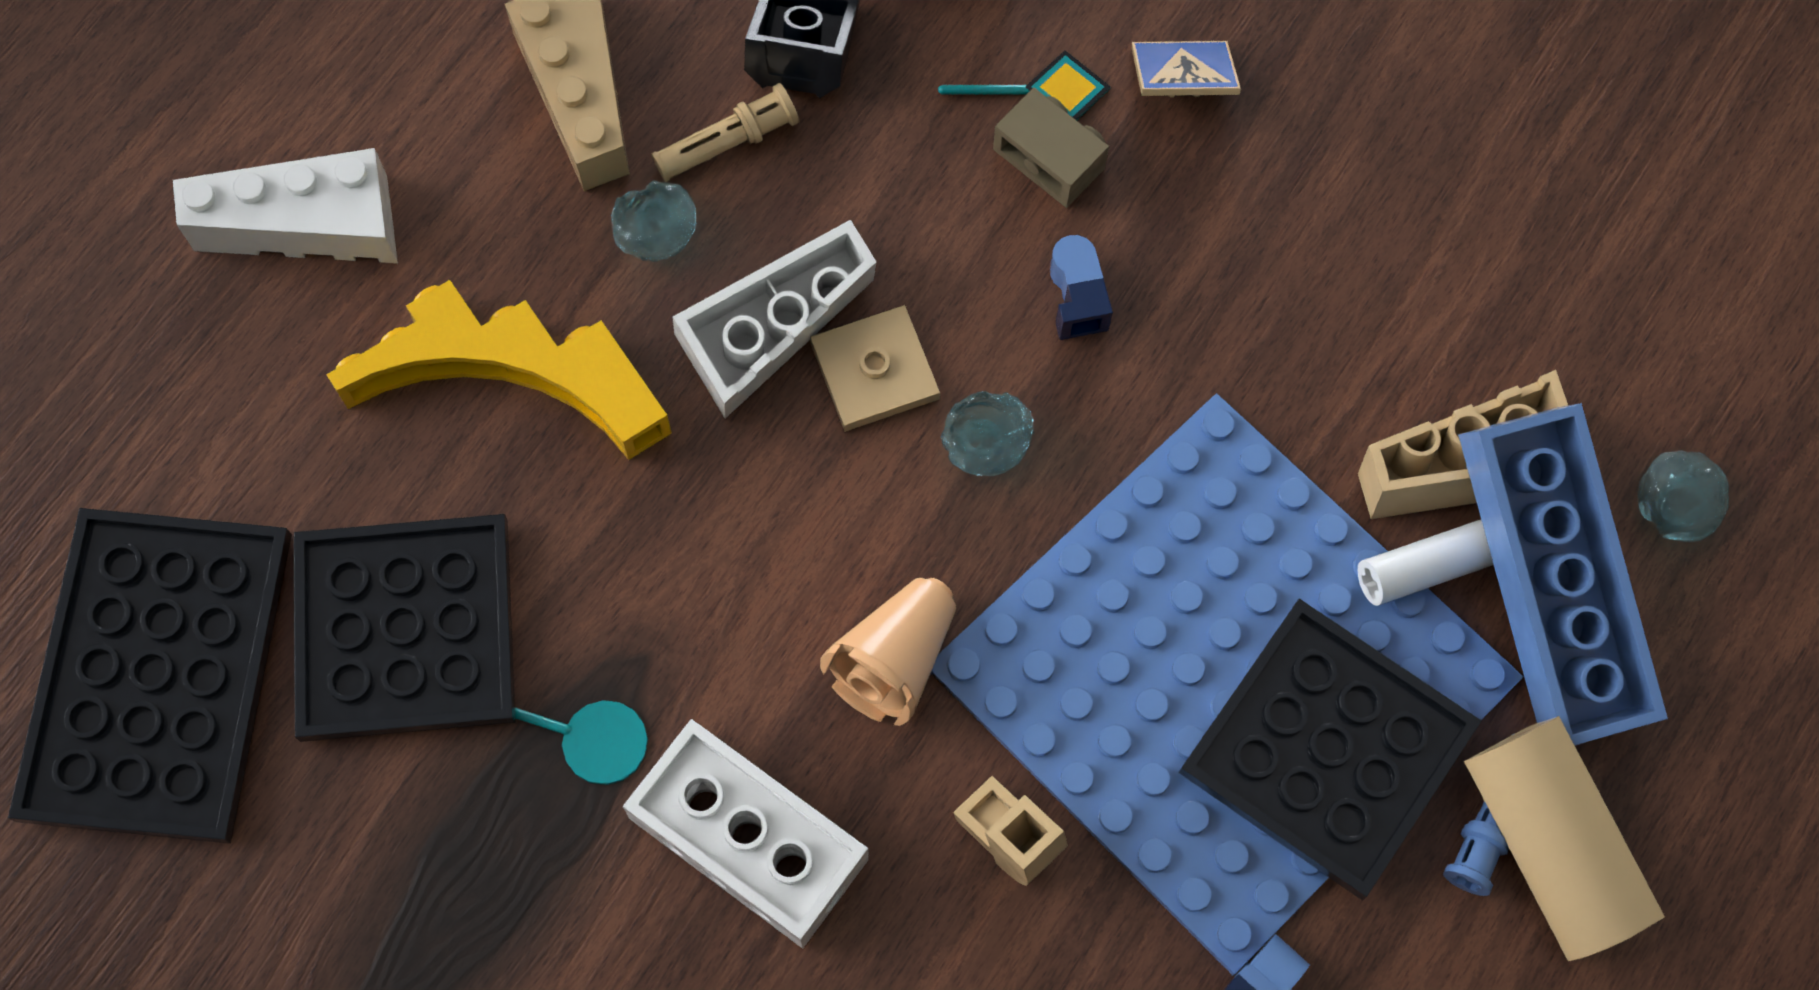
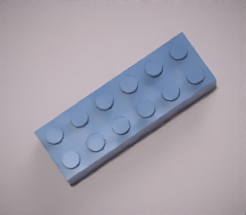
M1582 403L1557 407L1458 434L1536 722L1539 723L1559 716L1574 745H1578L1668 719Z

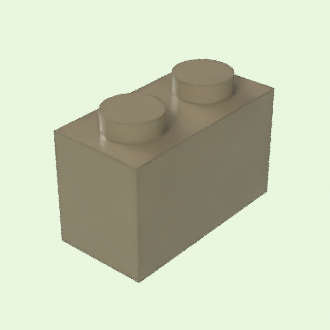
M1033 87L995 126L993 150L1067 208L1105 169L1109 146L1096 129L1088 125L1083 126L1071 117L1065 106L1058 99L1052 96L1046 97Z

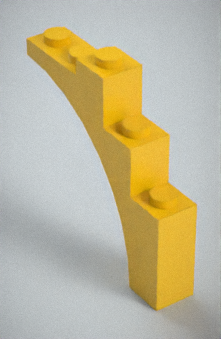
M451 280L446 281L440 286L434 285L422 290L413 302L406 305L414 323L407 327H398L389 331L383 336L379 344L362 354L356 353L347 356L338 363L335 370L326 374L347 409L383 392L427 380L469 377L503 380L532 388L575 408L602 429L628 460L672 434L666 412L602 320L591 327L582 326L575 329L566 337L564 343L557 347L526 300L516 306L510 305L499 309L491 316L489 322L481 326Z

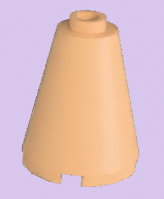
M916 578L828 647L821 657L820 669L824 675L830 668L837 679L832 685L833 690L850 706L873 720L881 722L885 715L897 718L894 725L901 726L908 722L916 711L956 612L952 591L938 579Z

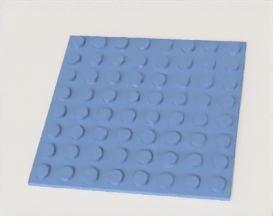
M1217 393L938 654L931 674L1233 976L1329 877L1185 778L1179 771L1297 600L1300 598L1480 720L1524 677L1428 588L1379 606L1369 602L1359 583L1358 564L1362 560L1388 551Z

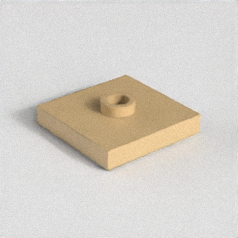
M905 305L810 337V344L844 432L940 399L939 388Z

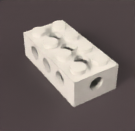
M692 719L623 805L631 821L802 949L869 860L868 848ZM701 792H711L717 795L715 804L708 810L696 811L690 808L692 799ZM743 824H755L762 829L759 837L752 843L741 844L733 840L734 832ZM787 856H798L806 862L804 870L794 877H785L776 871L780 860Z

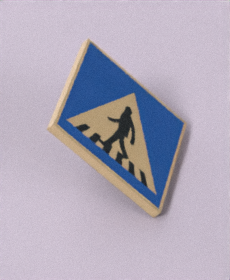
M1227 41L1132 42V53L1142 96H1169L1172 98L1175 95H1193L1194 97H1199L1200 95H1240L1241 87Z

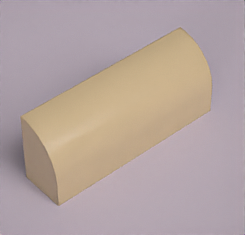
M1559 716L1530 725L1464 761L1568 961L1584 958L1617 945L1665 917Z

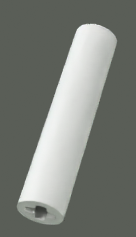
M1480 519L1362 560L1358 564L1357 572L1364 595L1373 605L1379 606L1494 564L1482 520Z

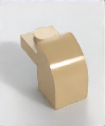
M993 776L953 812L956 821L993 855L996 864L1010 877L1025 886L1067 848L1064 831L1026 795L1020 800L1015 798Z

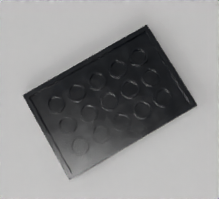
M79 508L8 814L10 820L19 823L231 844L292 537L287 528Z

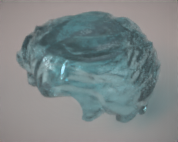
M653 180L644 190H632L622 197H617L611 214L615 244L623 252L643 261L658 262L679 254L688 244L696 227V208L688 191L679 184Z
M980 391L969 395L961 402L953 405L947 415L945 427L940 438L945 450L949 451L948 457L954 466L976 476H996L1009 471L1025 456L1034 434V419L1031 417V411L1025 404L1020 402L1018 397L1008 392L999 395Z
M1684 450L1664 452L1652 461L1639 482V511L1644 518L1657 524L1659 534L1666 539L1683 542L1704 540L1720 526L1729 506L1728 479L1723 470L1702 453L1686 452Z

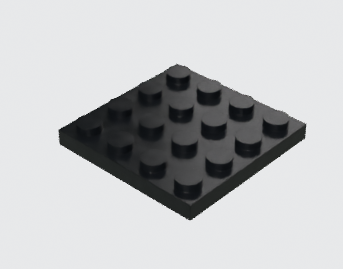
M505 514L294 532L296 739L300 742L516 723L508 520Z
M1299 598L1188 757L1179 773L1356 897L1364 900L1482 720Z

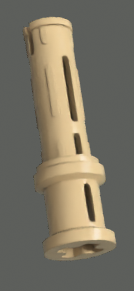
M779 83L773 86L772 93L749 104L743 101L736 104V108L733 109V115L697 131L658 152L651 153L663 180L667 182L670 178L708 161L745 141H748L749 144H758L762 142L763 135L787 123L791 126L798 124V114L783 85Z

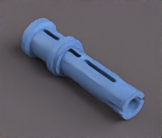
M1484 801L1476 819L1464 825L1461 836L1464 839L1454 864L1447 865L1443 874L1451 884L1479 896L1490 895L1493 884L1490 881L1500 855H1506L1509 850L1504 836Z

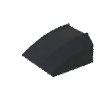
M759 0L745 38L744 70L762 89L766 86L773 87L781 83L785 89L813 93L821 98L840 87L851 46L860 0Z

